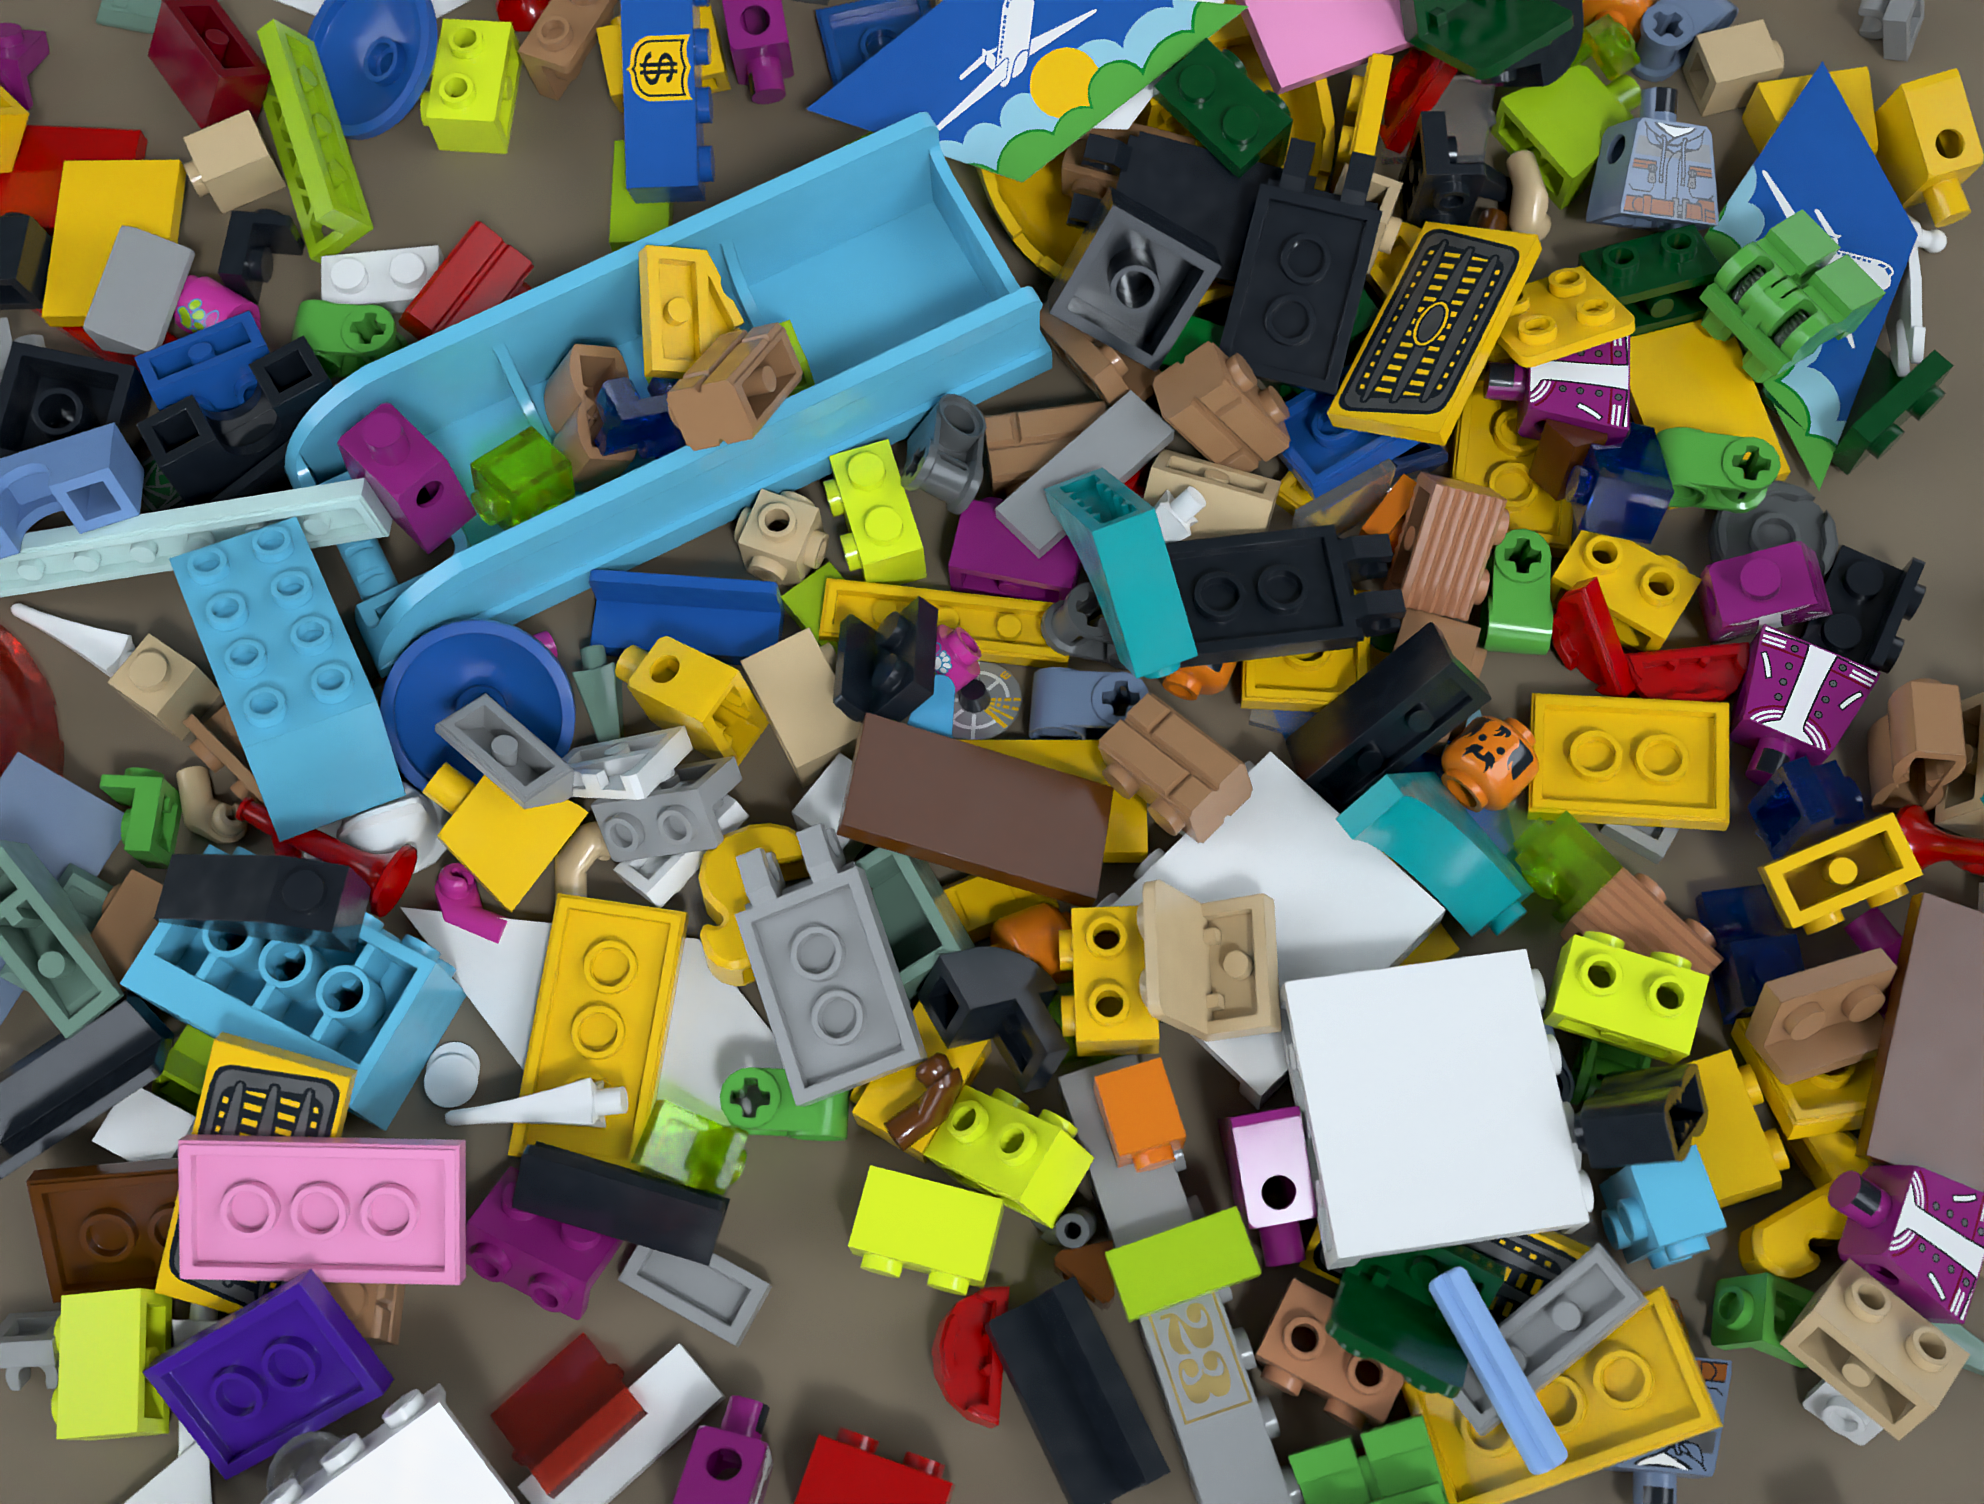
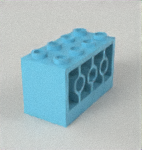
M297 517L169 558L279 841H284L405 796L406 793L377 700Z
M211 844L208 845L203 853L230 855ZM237 846L232 855L256 854ZM367 912L364 915L355 953L159 922L120 982L122 986L166 1014L200 1030L214 1039L221 1032H226L358 1070L348 1112L384 1131L389 1127L467 996L463 988L452 978L456 968L440 959L441 953L408 934H405L401 941L383 929V922Z

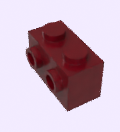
M162 0L148 57L200 129L207 128L249 110L256 123L262 103L267 96V87L271 75L268 68L217 0Z

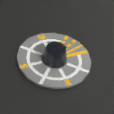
M978 661L980 674L955 694L953 738L960 740H985L993 738L1009 728L1018 717L1022 704L1020 685L1010 671L996 663Z

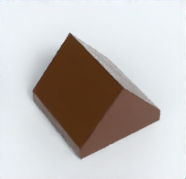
M1546 418L1528 476L1556 501L1589 492L1608 434Z
M1113 1240L1059 1251L1054 1258V1272L1065 1281L1075 1276L1084 1296L1101 1310L1104 1308L1108 1310L1114 1301L1115 1287L1105 1258V1252L1113 1250Z

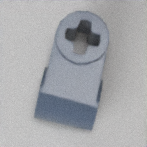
M1659 0L1656 4L1649 7L1642 16L1639 27L1641 37L1637 43L1629 47L1626 61L1629 69L1642 80L1650 82L1666 80L1684 65L1696 35L1730 27L1738 14V7L1729 0Z
M1063 667L1040 669L1033 676L1029 737L1032 740H1100L1120 719H1126L1127 712L1148 693V688L1142 679H1136L1132 673L1123 671H1079ZM1120 687H1126V691L1121 690ZM1120 703L1131 704L1126 710V716L1114 715V713H1117Z

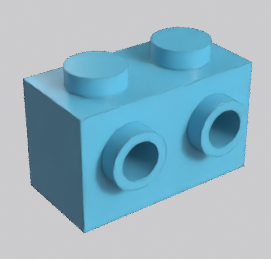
M1696 1145L1691 1146L1688 1156L1682 1162L1626 1166L1599 1185L1607 1207L1601 1214L1606 1236L1616 1251L1622 1249L1627 1264L1648 1258L1652 1270L1686 1261L1693 1258L1692 1255L1709 1250L1710 1246L1706 1237L1727 1227Z

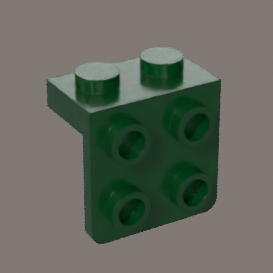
M1399 0L1405 41L1478 80H1485L1500 75L1506 68L1534 51L1548 46L1554 39L1571 30L1574 26L1572 11L1551 0Z
M1205 38L1153 86V98L1238 179L1257 162L1281 168L1284 165L1293 123L1287 105L1276 93L1271 90L1263 92L1248 78L1245 66L1233 52L1228 49L1220 51L1211 41Z
M1875 346L1837 447L1833 452L1831 462L1848 476L1870 454L1877 460L1880 459L1905 433L1900 426L1911 416L1918 421L1922 420L1942 400L1946 392L1938 386L1954 365L1934 349L1905 377H1900L1897 375L1891 359ZM1763 386L1760 392L1762 402L1779 416L1774 406L1776 405L1801 426Z
M1461 1244L1363 1258L1355 1266L1343 1268L1325 1330L1351 1355L1362 1359L1372 1358L1402 1374L1404 1379L1416 1389L1426 1393H1439L1447 1398H1456L1464 1385L1468 1359L1430 1293L1429 1283L1434 1278L1455 1267H1462L1467 1271L1488 1309L1504 1282L1506 1267Z

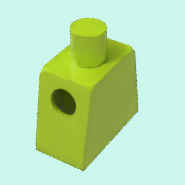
M1576 65L1569 68L1565 74L1550 85L1544 87H1525L1503 97L1498 106L1491 134L1510 155L1522 150H1528L1535 155L1548 197L1559 210H1562L1594 181L1604 132L1610 126L1634 118L1630 111L1640 106L1641 89L1638 83L1626 74L1605 86L1588 66Z

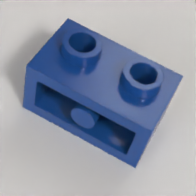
M249 310L134 358L159 412L190 395H193L199 405L205 410L224 412L239 407L253 395L257 386V379L248 364L269 354L270 351Z

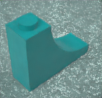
M1103 467L1045 488L1044 491L1051 513L1057 518L1068 535L1093 587L1109 628L1119 661L1136 679L1140 677L1155 679L1174 673L1181 667L1180 662L1198 656L1155 508Z
M1434 771L1386 774L1335 818L1352 840L1363 841L1374 846L1413 875L1442 903L1471 937L1484 933L1489 928L1496 936H1499L1527 913L1521 902L1532 894L1534 889L1457 798L1442 784V781Z

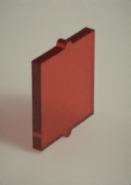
M584 1332L490 1415L515 1449L512 1453V1459L520 1466L526 1465L546 1494L552 1499H555L648 1414L622 1381L624 1370L616 1363L609 1364Z

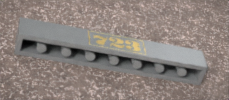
M1124 1055L1058 1077V1092L1068 1122L1078 1129L1074 1140L1094 1157L1086 1175L1108 1240H1113V1249L1205 1217L1197 1195L1186 1198L1177 1172L1186 1169L1182 1149L1173 1151L1176 1158L1174 1162L1154 1170L1137 1173L1134 1164L1117 1168L1093 1091L1094 1077L1138 1064L1136 1055ZM1230 1287L1136 1320L1197 1504H1305L1300 1485L1297 1483L1291 1464L1280 1467L1270 1440L1280 1436L1279 1425L1267 1395L1256 1398L1249 1380L1247 1370L1256 1368V1361L1247 1334L1243 1327L1232 1330L1223 1303L1233 1300Z

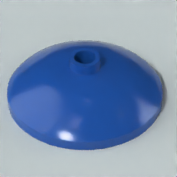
M325 0L318 10L307 34V38L315 43L344 137L352 140H363L378 136L400 122L414 108L423 95L431 78L437 56V20L431 0Z
M466 619L450 622L430 630L414 641L400 655L386 679L381 697L380 713L397 767L407 780L420 791H423L436 772L447 762L475 784H478L484 774L435 732V724L485 693L558 756L563 758L568 754L576 724L574 694L565 670L554 654L541 641L524 630L507 623L488 619Z

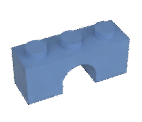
M115 422L0 458V559L19 554L23 537L28 529L40 519L56 512L65 511L79 534L140 515L144 468Z

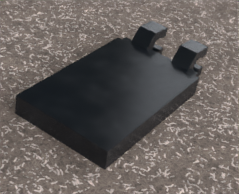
M1140 131L1138 137L1129 135L1127 144L1117 139L1089 133L1081 163L1082 167L1119 176L1116 190L1216 246L1222 267L1213 281L1235 287L1260 184H1268L1269 179L1280 181L1283 168L1257 162L1238 179L1207 148ZM1309 175L1306 187L1314 189L1317 177ZM1074 193L1066 225L1084 230L1102 199Z
M1291 137L1281 180L1269 179L1268 184H1260L1219 348L1229 358L1236 353L1240 354L1251 367L1256 379L1335 397L1383 212L1377 210L1378 203L1366 201L1377 157L1352 151L1342 195L1306 187L1316 143Z
M1331 524L1165 543L1198 656L1180 662V668L1355 648L1357 642L1364 641V636L1368 638L1399 633L1401 628L1399 618H1404L1406 614L1401 589L1368 591L1356 595L1353 590L1352 581L1359 582L1387 576L1388 568L1386 562H1391L1393 558L1388 534L1359 535L1337 539L1335 526Z

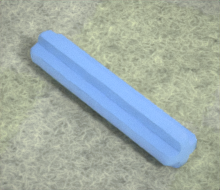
M1455 1267L1434 1278L1429 1283V1291L1528 1470L1534 1475H1539L1561 1465L1568 1457L1567 1450L1467 1271L1462 1267Z

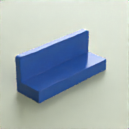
M596 569L590 571L589 585L596 598L590 646L603 645L606 656L620 657L623 651L631 645H637L649 652L659 638L669 636L725 664L741 665V660L782 640L785 609L776 582Z

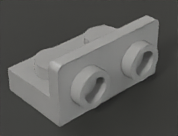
M731 756L677 765L674 768L675 775L660 783L645 799L598 798L593 802L591 808L611 859L615 862L717 848L723 842L724 837L714 811L723 805L722 798L743 780L735 757Z

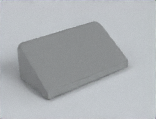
M122 225L84 321L83 328L85 332L105 351L140 355L162 346L194 260V251L141 229Z
M486 693L435 724L436 733L523 809L564 802L573 796L575 769Z

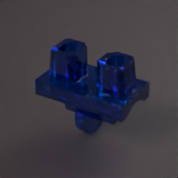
M627 377L611 379L603 383L595 399L603 421V425L595 439L601 455L607 456L638 449L641 458L649 459L655 457L656 460L686 446L687 444L680 429L671 420L666 400L669 390L681 379L653 377L647 387L651 397L643 399L638 394L632 380Z

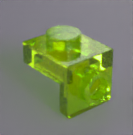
M1608 13L1583 29L1580 48L1570 68L1581 65L1592 56L1606 78L1613 82L1637 66L1641 59L1635 51V42L1630 32L1623 25L1615 22Z
M656 1100L630 1163L677 1183L710 1194L723 1195L728 1186L733 1185L738 1180L744 1169L747 1151L743 1147L748 1137V1131L737 1126L721 1125L667 1100Z

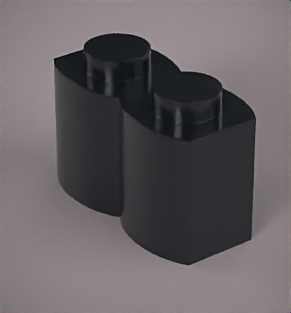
M1691 1063L1615 1071L1606 1074L1601 1087L1595 1089L1594 1094L1586 1099L1582 1111L1577 1112L1574 1118V1134L1578 1149L1582 1154H1588L1591 1168L1602 1169L1684 1161L1689 1154L1692 1137H1699L1704 1132L1708 1119V1107L1698 1065Z

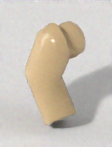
M1528 150L1518 151L1512 154L1506 162L1507 171L1513 186L1508 223L1513 232L1536 234L1539 240H1542L1548 235L1551 228V218L1546 213L1549 203L1548 193L1535 155Z
M192 766L183 768L176 773L184 824L189 831L217 844L233 843L245 835L248 822H241L236 819V811L240 804L234 802L233 806L213 798L209 771L206 767Z
M597 821L580 825L557 853L554 861L555 905L558 893L587 897V870L597 858L602 861H607L611 858Z

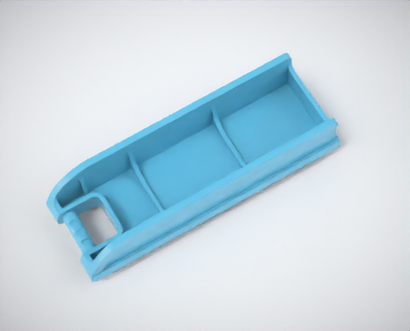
M919 112L363 366L329 390L302 418L288 443L284 468L293 489L352 480L337 442L343 434L380 404L388 402L443 454L477 513L475 517L451 536L455 544L452 557L435 568L402 584H398L377 538L336 545L363 601L355 607L356 625L381 678L388 676L400 655L419 637L434 628L466 619L496 620L510 625L521 622L590 589L589 577L590 571L593 569L626 572L739 518L745 507L753 508L761 489L780 495L783 491L794 492L831 474L830 455L889 439L890 445L909 437L940 398L946 394H957L976 405L1052 369V349L1040 331V310L1043 306L1033 287L1026 286L1020 288L948 166L940 147L939 130L929 113ZM646 245L707 250L721 276V286L724 293L734 301L745 322L739 327L740 330L745 329L749 332L753 327L775 322L781 323L790 319L801 348L807 358L815 385L786 398L753 439L731 444L723 441L719 446L693 451L690 446H687L684 438L672 443L647 379L644 377L638 252ZM574 344L616 347L619 350L629 374V393L625 406L633 417L637 431V450L631 464L618 478L588 492L564 491L560 486L553 470L551 458L556 432L548 420L544 405L546 384Z

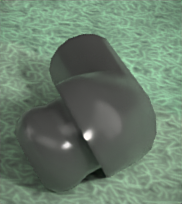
M1078 1205L1069 1212L1065 1208L1053 1229L1030 1218L1031 1223L1043 1233L1040 1238L1051 1246L1064 1245L1069 1248H1079L1092 1238L1098 1226L1097 1217L1094 1212L1084 1205Z

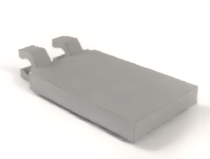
M822 823L796 832L811 878L786 888L775 853L768 852L765 854L764 849L759 847L736 857L750 903L745 904L746 910L735 914L795 1104L801 1107L814 1104L928 1059L865 870L856 866L855 862L846 864L835 829H826Z

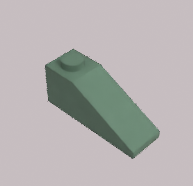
M0 840V956L66 1039H70L122 998L124 993L68 894L27 843Z

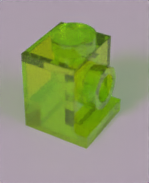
M1567 810L1550 825L1539 817L1512 843L1521 852L1514 860L1523 868V878L1538 895L1546 899L1553 898L1560 905L1552 914L1560 924L1577 913L1623 868Z

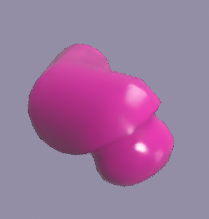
M451 863L444 866L440 870L435 884V897L439 910L442 911L444 921L499 944L508 922L500 918L507 917L483 909L474 876L462 864Z

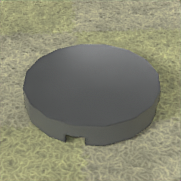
M1779 480L1774 481L1768 487L1764 500L1756 509L1747 513L1717 510L1708 534L1711 560L1714 563L1771 547L1802 541L1816 552L1823 578L1833 566L1839 545L1835 522L1827 510L1823 513L1820 506L1813 502L1816 497L1804 488ZM1741 492L1738 498H1743L1746 492Z

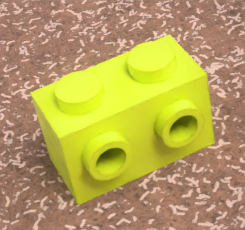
M443 18L436 61L432 72L430 91H424L420 104L422 123L424 126L430 127L439 150L507 154L522 67V59L518 53L520 46L512 22Z
M889 439L830 455L829 460L833 479L823 481V486L832 516L844 515L849 533L839 536L849 571L860 569L864 582L897 586L927 578L924 548L905 489L901 486V476Z
M1586 931L1583 937L1574 934L1561 948L1542 1017L1544 1024L1673 1065L1690 1055L1710 976L1691 970L1692 963L1678 955L1666 952H1652L1650 957L1624 950L1625 942L1606 933Z
M965 1085L956 1099L948 1118L941 1124L923 1155L958 1183L980 1194L1003 1199L1004 1206L1053 1229L1094 1160V1157L1074 1140L1078 1129L1061 1116L1046 1109L1042 1110L1039 1117L1029 1114L1030 1108L1024 1102L1002 1089L995 1088L992 1095L989 1096Z
M870 1165L848 1247L853 1255L863 1257L860 1268L893 1278H900L902 1268L929 1274L927 1286L944 1292L966 1296L969 1285L978 1288L985 1287L1004 1213V1201L1000 1198Z
M144 1288L61 1296V1315L57 1318L54 1327L56 1347L59 1352L58 1386L54 1390L51 1401L52 1416L57 1424L56 1439L92 1441L169 1434L170 1407L149 1382L143 1371L157 1356L171 1349L172 1297Z

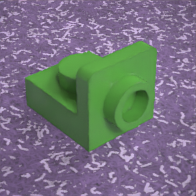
M131 767L125 769L124 775L102 774L99 788L118 804L132 806L131 809L125 811L121 822V839L125 845L124 850L146 868L168 869L171 856L175 854L182 814L179 791L164 779V774L152 769Z
M1768 1272L1718 1280L1715 1286L1711 1344L1722 1350L1752 1347L1797 1367L1809 1368L1779 1343L1809 1302L1814 1292Z

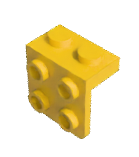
M1583 266L1556 270L1548 277L1524 285L1482 371L1485 372L1488 362L1513 363L1525 368L1535 367L1631 335L1635 331V317Z

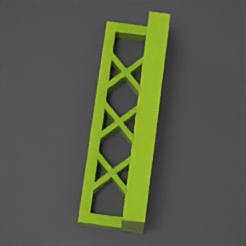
M272 19L257 31L266 59L264 64L271 75L267 87V96L262 104L310 259L321 264V256L339 254L373 230L374 227L315 43L281 22ZM325 225L334 231L324 237L322 227Z

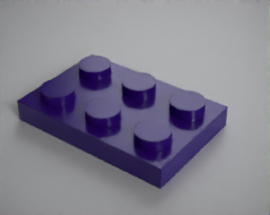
M312 1268L157 1356L143 1371L149 1382L225 1480L234 1477L384 1395L394 1381L393 1376Z

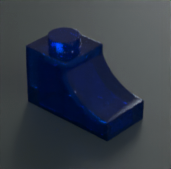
M1630 422L1629 431L1621 443L1608 446L1592 443L1583 465H1575L1567 481L1565 496L1566 501L1572 504L1578 529L1651 545L1674 494L1672 482L1654 427Z
M1803 756L1782 764L1747 805L1773 860L1858 825L1866 818L1862 812L1864 807L1863 798L1857 784L1852 778L1844 777L1836 759L1825 764L1811 766L1807 756Z
M1765 884L1705 891L1695 898L1700 924L1713 935L1717 943L1714 950L1724 958L1712 971L1724 1025L1734 1024L1736 1019L1752 1017L1765 982L1805 971L1796 933L1788 934L1782 927L1773 909Z

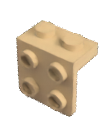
M1161 880L1145 882L1142 889L1143 902L1139 904L1137 909V924L1140 934L1144 939L1145 969L1140 974L1139 987L1144 1005L1148 1008L1150 1015L1206 1042L1281 1032L1274 899L1264 893L1200 903Z

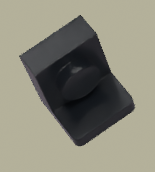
M258 209L255 212L232 210L218 269V274L227 288L254 304H259L263 283H268L272 277V253L299 256L303 254L305 243L292 218L272 209Z

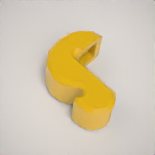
M773 823L745 826L724 834L723 842L717 848L707 850L703 855L698 879L707 914L718 926L704 925L700 932L707 966L712 975L722 983L732 986H745L756 980L735 914L746 910L745 904L750 903L736 857L760 847L764 849L765 854L768 852L775 853L785 881L810 877L796 831L788 826Z
M1782 1128L1778 1129L1779 1137L1804 1175L1812 1181L1816 1189L1740 1233L1738 1257L1742 1267L1749 1275L1768 1272L1787 1281L1793 1280L1815 1270L1821 1261L1819 1255L1812 1252L1809 1246L1828 1247L1840 1242L1848 1217L1830 1206L1828 1202L1829 1189L1834 1180L1842 1173L1855 1171L1862 1175L1869 1166H1873L1872 1162L1855 1156L1858 1140L1849 1131L1788 1140Z

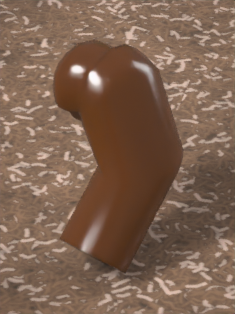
M943 1053L934 1054L916 1068V1078L923 1084L926 1091L883 1123L893 1141L902 1151L912 1146L948 1118L963 1085V1078L959 1067L953 1069L948 1057Z

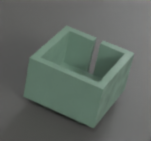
M878 847L856 861L855 864L865 870L869 885L873 888L871 891L909 1003L911 1004L919 999L917 995L939 955L974 948L975 945L928 862Z

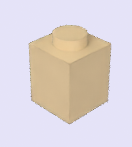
M1761 19L1696 35L1682 71L1701 117L1747 106L1757 83L1778 80L1783 72L1784 56L1780 44L1776 40L1771 39L1765 22Z
M249 110L183 137L193 161L184 164V168L199 197L210 193L222 214L287 187L271 151Z
M148 633L107 682L136 710L181 741L190 732L183 724V721L190 714H193L200 720L221 694V691L198 666L150 633Z

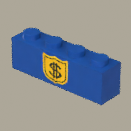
M620 0L626 189L636 204L706 201L705 182L715 181V160L712 145L704 146L703 124L713 123V100L711 88L702 87L701 65H711V40L709 29L700 28V7L709 6V0Z

